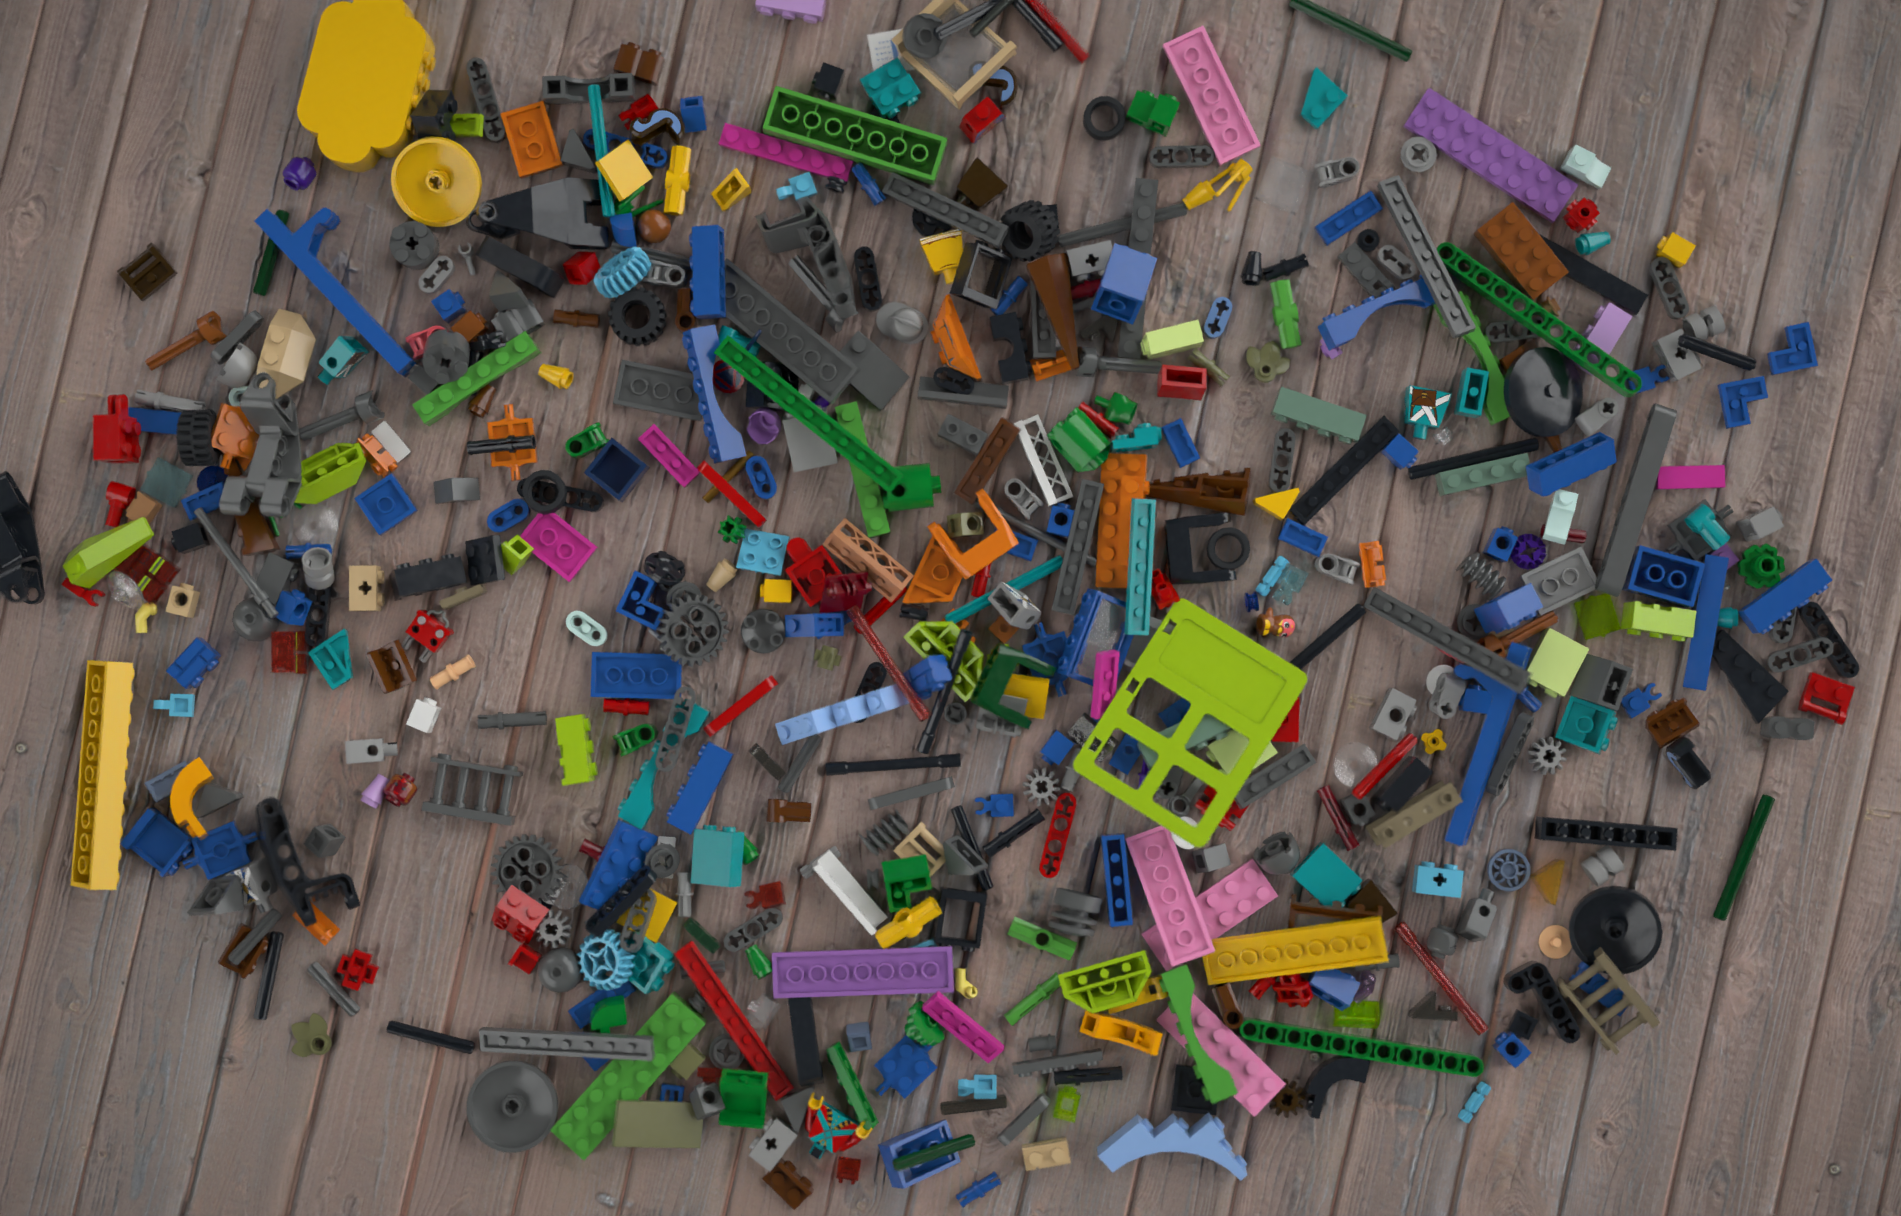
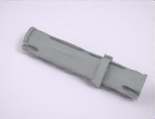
M138 389L135 394L136 404L153 406L158 410L164 408L182 412L183 410L206 409V403L203 401L168 396L159 391L153 393Z

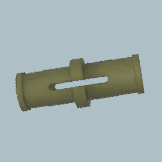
M1197 348L1192 353L1199 359H1196L1192 354L1187 358L1198 368H1207V375L1220 387L1225 382L1219 378V375L1226 381L1230 378V375L1215 365L1216 362L1213 359L1210 361Z

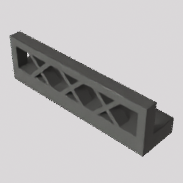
M920 376L918 400L1007 409L1009 386L974 382V390L970 395L955 394L938 387L932 377ZM940 378V383H943L945 380H947V381H949V382H952V381H953V380H951V379H941V378ZM955 381V384L961 386V391L971 387L968 385V381L963 383Z

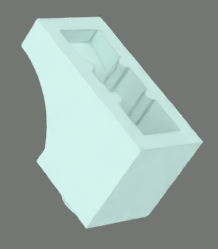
M1575 144L1568 151L1560 170L1601 189L1611 167L1599 161L1595 157L1596 154Z
M1561 489L1555 491L1550 503L1542 539L1565 545L1575 512L1578 494Z

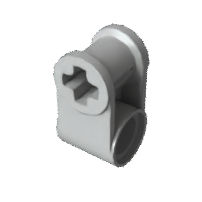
M1353 157L1325 161L1314 165L1315 170H1318L1319 188L1350 181L1355 178L1359 171V163ZM1343 165H1352L1354 172L1351 174L1345 173Z
M650 260L652 263L651 268L647 272L646 278H643V283L676 289L683 288L688 282V276L680 266L656 260ZM675 272L682 274L678 282L671 281V277Z
M1612 398L1602 399L1581 412L1575 418V422L1586 437H1588L1618 413V403ZM1609 405L1608 412L1604 413L1602 411L1604 406Z
M1010 479L1004 485L1003 491L1005 496L1027 520L1030 519V515L1038 507L1044 506V503L1019 479ZM1016 483L1019 485L1020 492L1018 495H1011L1008 492L1009 484ZM1031 502H1033V504H1032L1029 508L1026 509V507H1027Z
M1329 553L1317 557L1314 564L1317 572L1349 585L1354 584L1353 578L1356 569L1360 567V563ZM1324 558H1328L1331 561L1329 570H1325L1322 567V560Z
M1442 673L1437 679L1435 690L1429 701V709L1443 719L1451 718L1455 714L1460 698L1465 691V680Z

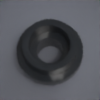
M1372 229L1361 231L1357 237L1358 246L1366 252L1375 250L1380 242L1379 235ZM1370 236L1372 243H1366L1365 237Z

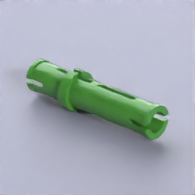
M1055 972L1048 980L1038 984L1032 993L1004 1014L1012 1026L1045 999L1048 1000L1050 995L1061 987L1058 973Z

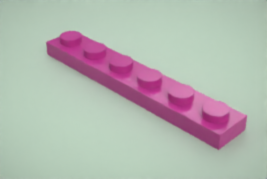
M728 123L724 124L719 141V146L825 178H828V176L837 177L848 182L853 165L851 160Z

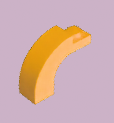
M198 757L184 767L175 779L170 795V805L173 817L181 828L189 823L186 826L188 832L193 838L198 836L202 841L209 835L195 817L192 803L197 791L212 781L214 777L201 758Z
M1086 1010L1079 1031L1094 1038L1121 1043L1155 1056L1158 1054L1163 1033L1157 1032L1151 1027L1100 1012L1092 1014Z

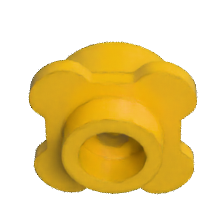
M1435 729L1432 733L1422 734L1421 740L1426 747L1425 752L1427 754H1433L1436 750L1443 751L1446 749L1447 744L1443 741V732L1440 729Z

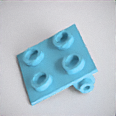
M746 529L736 568L755 571L756 573L761 572V574L767 573L781 576L789 536Z

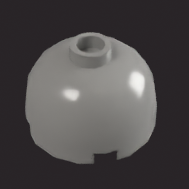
M239 343L216 380L231 388H240L247 382L251 383L256 376L258 365L254 352L244 344Z

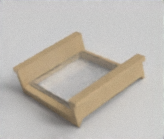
M933 0L919 14H933L945 23L969 9L959 0ZM980 20L947 36V43L943 51L929 59L917 58L908 52L903 43L902 29L892 39L899 55L959 110L976 90L1012 56L1017 54L1015 50L1017 46L1011 40L1008 43L1004 42L988 26L975 38L972 37L969 31Z

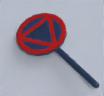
M759 329L745 347L747 351L750 350L762 333V330ZM721 359L714 364L713 385L723 393H733L743 386L745 377Z

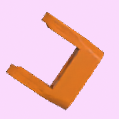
M983 488L975 494L979 505L997 531L961 555L942 527L938 526L935 521L927 526L951 563L965 580L1019 544L1010 526Z

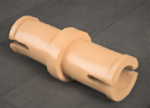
M466 655L454 664L449 663L446 665L444 670L431 676L430 681L434 688L438 690L448 682L458 680L460 675L476 667L470 655Z

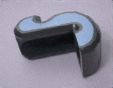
M1680 737L1666 747L1665 753L1671 764L1682 774L1683 780L1692 789H1698L1711 779V773L1693 751L1696 745L1687 737Z

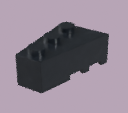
M454 554L443 555L441 560L433 562L432 558L418 561L419 565L410 566V563L396 565L397 569L389 574L395 601L402 600V597L419 596L426 592L440 591L464 585L467 582L461 556L455 557Z

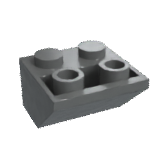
M1587 654L1577 672L1569 695L1613 711H1618L1633 669L1608 659Z

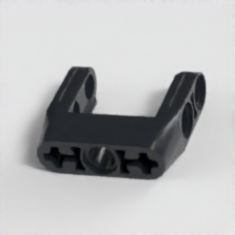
M1230 513L1187 516L1164 521L1169 578L1172 585L1237 580L1236 571L1222 569L1193 572L1189 529L1221 526L1224 523L1231 522Z

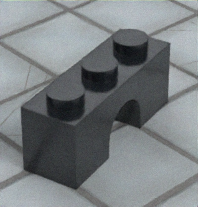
M1016 312L989 317L993 342L1004 340L1013 347V354L1009 358L998 361L1002 385L1028 380V374H1032L1030 360H1025L1024 352H1028L1026 339H1021L1020 330H1023L1022 318L1017 317Z

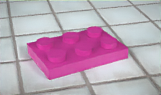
M538 513L520 535L523 540L534 548L532 551L534 555L568 582L574 579L598 549L595 544L556 513Z

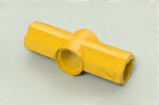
M672 146L670 166L665 177V214L683 216L686 192L689 191L691 148Z
M933 897L927 898L912 909L903 908L896 913L893 921L877 930L875 937L883 949L889 948L906 936L913 938L921 932L923 925L942 914L941 908Z

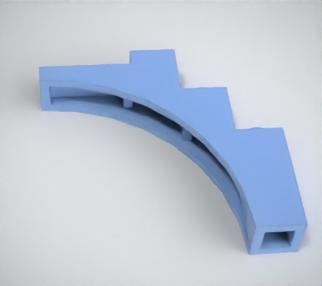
M901 682L776 723L775 726L781 744L784 745L919 701V698H910L906 690L907 685Z
M1209 1112L1190 1128L1183 1118L1180 1117L1178 1119L1174 1113L1155 1128H1153L1148 1119H1142L1137 1114L1097 1147L1098 1157L1112 1172L1124 1164L1145 1155L1159 1152H1184L1197 1154L1215 1161L1227 1168L1240 1181L1247 1176L1245 1167L1247 1163L1239 1154L1236 1156L1231 1151L1232 1147L1225 1139L1224 1124L1218 1117L1213 1118Z

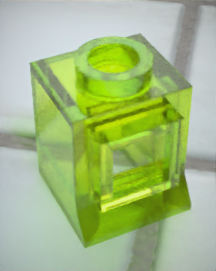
M1064 1085V1088L1058 1087L1052 1111L1053 1118L1075 1123L1081 1098L1077 1088Z

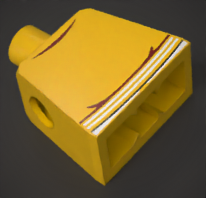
M955 229L919 239L920 246L933 274H944L946 285L953 284L963 252L961 230Z

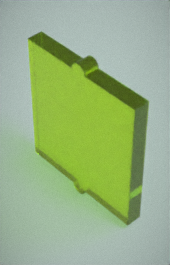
M1609 594L1590 595L1588 599L1573 603L1585 640L1598 636L1605 637L1608 633L1621 630Z

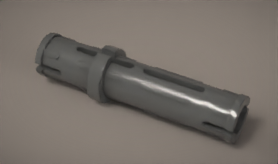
M546 711L511 714L498 712V714L478 715V729L499 728V730H502L504 727L547 725Z

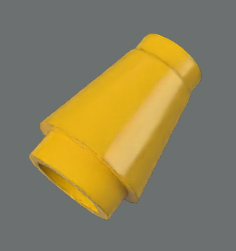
M1207 180L1204 182L1200 181L1182 200L1187 208L1191 210L1213 200L1212 197L1215 196L1216 192Z
M544 363L540 366L538 372L540 377L559 389H568L574 376L569 368L546 365Z

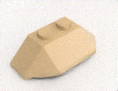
M278 309L269 325L256 375L262 372L268 373L275 380L276 399L304 382L316 343V338L302 315L283 309ZM269 380L262 381L259 388L265 387Z

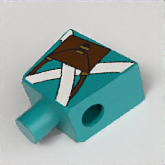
M339 336L319 360V364L324 369L317 377L326 385L333 378H345L364 359L369 351L354 337Z
M1412 385L1406 387L1405 424L1415 426L1412 438L1426 440L1428 429L1436 430L1439 428L1449 404L1451 393Z

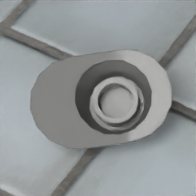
M891 302L882 306L877 312V327L888 337L903 343L915 344L923 340L927 335L928 321L923 313L902 303Z

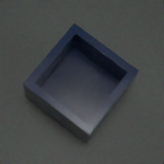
M611 438L584 473L617 500L623 502L650 467Z

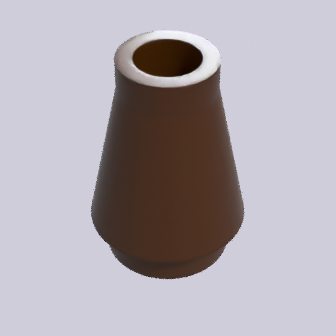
M487 384L468 403L470 406L467 410L479 418H484L489 413L494 394L497 390Z

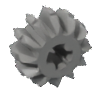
M1548 737L1546 741L1544 738H1539V745L1535 742L1531 744L1535 751L1528 750L1527 754L1533 755V758L1529 759L1528 763H1536L1533 770L1538 771L1541 769L1542 775H1546L1548 771L1552 775L1555 774V767L1562 770L1563 766L1559 762H1566L1567 758L1561 757V754L1565 753L1566 749H1558L1561 746V742L1556 741L1553 744L1554 740L1552 737ZM1546 752L1551 753V756L1548 757V760L1543 759V756L1546 755Z
M1035 768L1033 773L1036 777L1033 778L1030 774L1026 775L1031 780V783H1022L1023 786L1030 787L1023 794L1028 795L1032 793V796L1028 799L1029 802H1032L1037 797V806L1041 805L1042 798H1044L1046 805H1049L1050 801L1047 797L1050 795L1052 799H1057V796L1052 791L1060 792L1061 788L1053 787V784L1059 783L1060 780L1058 778L1050 780L1055 774L1053 771L1046 777V768H1042L1041 775H1039L1038 770ZM1043 780L1046 782L1045 787L1047 790L1045 792L1041 790V793L1036 791L1038 788L1036 783L1038 781L1042 783Z
M550 909L548 916L546 915L540 923V928L535 930V933L541 934L536 939L538 942L545 939L544 947H547L551 941L552 947L556 948L558 942L561 945L566 943L564 937H571V934L565 930L571 929L572 924L565 925L564 922L569 917L565 916L561 919L562 911L560 910L554 916V911ZM549 924L551 926H557L558 929L555 930L557 931V934L555 932L550 933L548 931V929L550 928V926H548Z

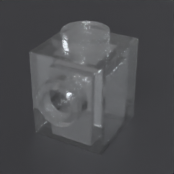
M763 992L758 1000L753 998L746 1009L750 1012L747 1016L750 1019L749 1023L759 1030L761 1027L766 1030L782 1004Z

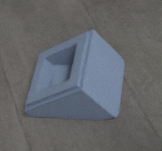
M868 1022L853 1023L846 1026L850 1052L872 1049Z

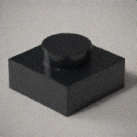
M1516 1009L1507 1030L1529 1040L1538 1019Z

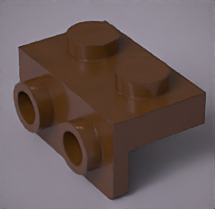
M399 640L392 641L377 650L367 653L370 666L373 668L384 694L397 691L417 681Z
M1683 697L1680 700H1672L1661 711L1656 710L1647 716L1645 728L1661 749L1696 729L1700 723L1687 707V700Z
M241 923L219 958L218 963L239 973L241 978L246 979L248 974L251 975L255 970L258 957L266 952L268 939L265 935L238 965L233 964L228 959L229 954L253 929Z

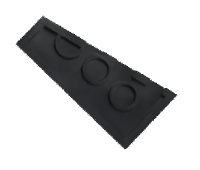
M1724 629L1716 634L1712 657L1729 679L1730 685L1740 696V700L1745 708L1751 713L1754 722L1759 724L1789 691Z

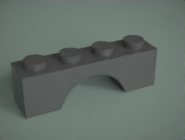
M632 73L609 74L595 79H577L565 75L542 76L543 99L547 105L589 103L588 86L597 84L600 86L602 103L635 102V78Z

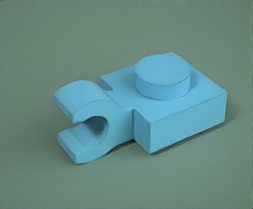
M810 172L788 179L790 186L776 189L779 201L794 196L797 202V199L817 194Z
M170 694V700H154L153 709H169V716L194 717L195 694Z
M974 1075V1080L959 1079L958 1096L964 1097L974 1093V1099H996L997 1075Z

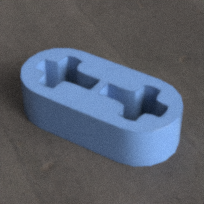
M1217 298L1210 308L1203 327L1204 334L1210 339L1220 337L1225 329L1232 311V303L1228 298ZM1221 302H1224L1225 308L1228 310H1224L1221 316H1217L1219 308L1216 307V304L1220 305ZM1215 319L1219 320L1217 328L1220 329L1219 332L1215 331L1214 334H1211V329L1208 328V325H1212Z

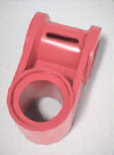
M436 325L406 337V342L410 343L414 353L413 359L423 358L424 346L429 335L438 330L447 329Z

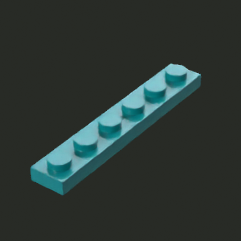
M1132 498L1125 616V634L1149 635L1156 500Z

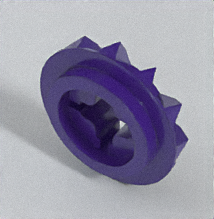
M1520 535L1510 554L1511 559L1522 569H1534L1543 563L1547 555L1546 545L1536 535ZM1526 545L1529 548H1537V550L1531 553V558L1528 555H1520V553L1526 550Z

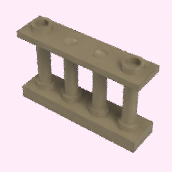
M1440 780L1410 798L1397 813L1387 812L1364 827L1376 846L1382 844L1385 849L1463 801L1451 782L1445 785Z
M1600 947L1593 952L1596 957L1595 964L1567 984L1560 976L1557 979L1559 983L1558 989L1565 999L1569 997L1602 1037L1600 1042L1607 1051L1611 1049L1617 1055L1619 1053L1618 1047L1615 1044L1617 1041L1642 1023H1649L1654 1028L1660 1024V1021ZM1606 970L1611 976L1608 978L1609 981L1580 1001L1573 990L1599 971L1603 972ZM1614 988L1616 990L1620 988L1624 992L1623 999L1594 1018L1587 1008ZM1634 1005L1639 1011L1636 1013L1637 1016L1609 1036L1601 1025L1626 1007Z

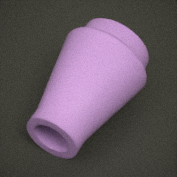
M377 774L376 778L362 792L361 795L363 796L360 801L376 809L382 803L384 797L383 790L389 779Z

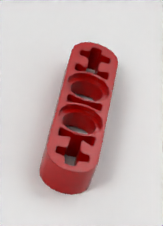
M705 460L696 467L757 527L760 528L767 521Z
M772 675L705 726L703 730L709 737H712L779 683Z
M1069 792L1061 793L1057 797L1039 864L1040 873L1046 878L1055 877L1060 870L1077 804L1076 798ZM1066 796H1069V800L1073 802L1072 806H1068L1066 813H1071L1070 817L1064 814H1056L1058 809L1062 811L1063 804L1060 803V800L1065 799ZM1057 818H1064L1067 821V827L1062 831L1057 830L1054 826ZM1055 839L1061 842V849L1058 852H1051L1048 845L1051 840ZM1046 853L1051 856H1059L1058 861L1053 859L1052 866L1056 867V869L1051 871L1050 874H1046V869L1043 868V865H1047L1050 859L1049 857L1045 858Z

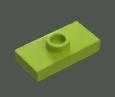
M481 113L454 114L450 125L456 138L483 137L484 115Z

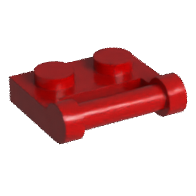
M1810 672L1798 705V710L1803 712L1809 711L1832 719L1834 723L1843 725L1855 687ZM1811 697L1837 705V712L1811 703Z

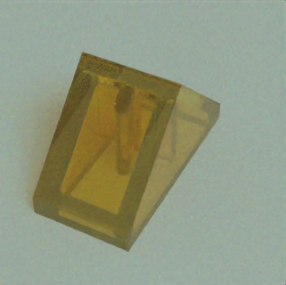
M1554 859L1529 876L1546 903L1556 905L1565 864L1564 860Z

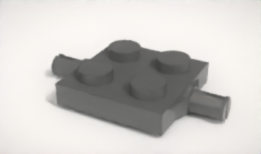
M1706 499L1693 506L1667 525L1675 536L1676 542L1666 548V551L1669 554H1675L1682 549L1691 560L1697 561L1711 551L1712 548L1700 534L1693 532L1687 526L1684 519L1698 506L1704 504L1712 510L1717 523L1731 537L1732 535L1725 527L1723 520L1734 512L1733 509H1730L1731 506L1727 505L1717 512Z

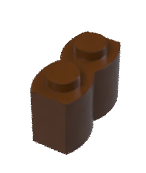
M628 42L627 45L621 44L613 70L617 74L632 73L636 80L657 86L665 59L661 56L662 53L657 50L649 49V51H643L639 45Z

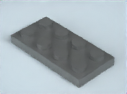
M627 360L621 361L613 404L700 422L703 416L698 409L699 398L693 388V374Z

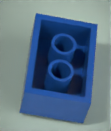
M1639 545L1635 547L1622 590L1684 608L1694 607L1705 563Z

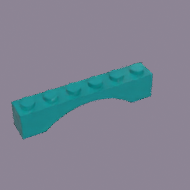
M685 699L684 702L682 701V705L677 704L676 708H683L688 711L689 706L685 707V703L689 699ZM696 703L694 704L685 738L701 730L711 713L710 711ZM676 712L673 721L675 724L681 725L685 722L686 717L684 713ZM674 733L669 734L666 738L667 744L674 747L679 742V737ZM657 740L651 751L654 754L651 759H646L640 769L643 773L639 780L635 778L629 788V791H631L628 799L623 798L617 809L620 811L618 817L641 830L644 829L655 810L653 790L658 771L655 762L661 743L660 740ZM663 747V752L667 751L668 753L670 751L669 749Z

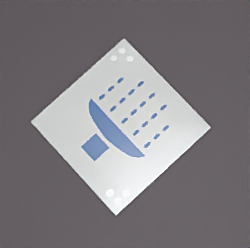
M902 29L867 35L873 71L897 57L906 71L914 69L899 55L895 44L892 42V39Z

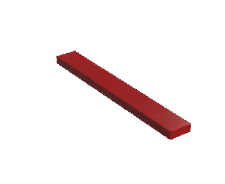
M691 940L674 952L673 955L755 1072L768 1073L767 1090L772 1098L777 1101L791 1091L794 1086L695 943Z

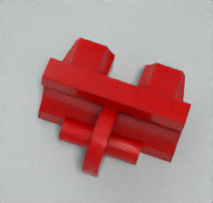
M1160 569L1152 571L1151 596L1159 610L1171 607L1173 602H1179L1180 598L1165 573L1162 574Z

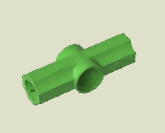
M1284 279L1271 282L1270 288L1274 305L1272 307L1275 325L1278 326L1281 348L1301 346L1297 324L1299 322L1297 305L1293 302L1290 280Z
M1014 916L1007 933L1009 936L1069 961L1077 945V942L1016 916ZM1043 932L1048 935L1047 943L1039 944L1036 942V936L1039 933Z

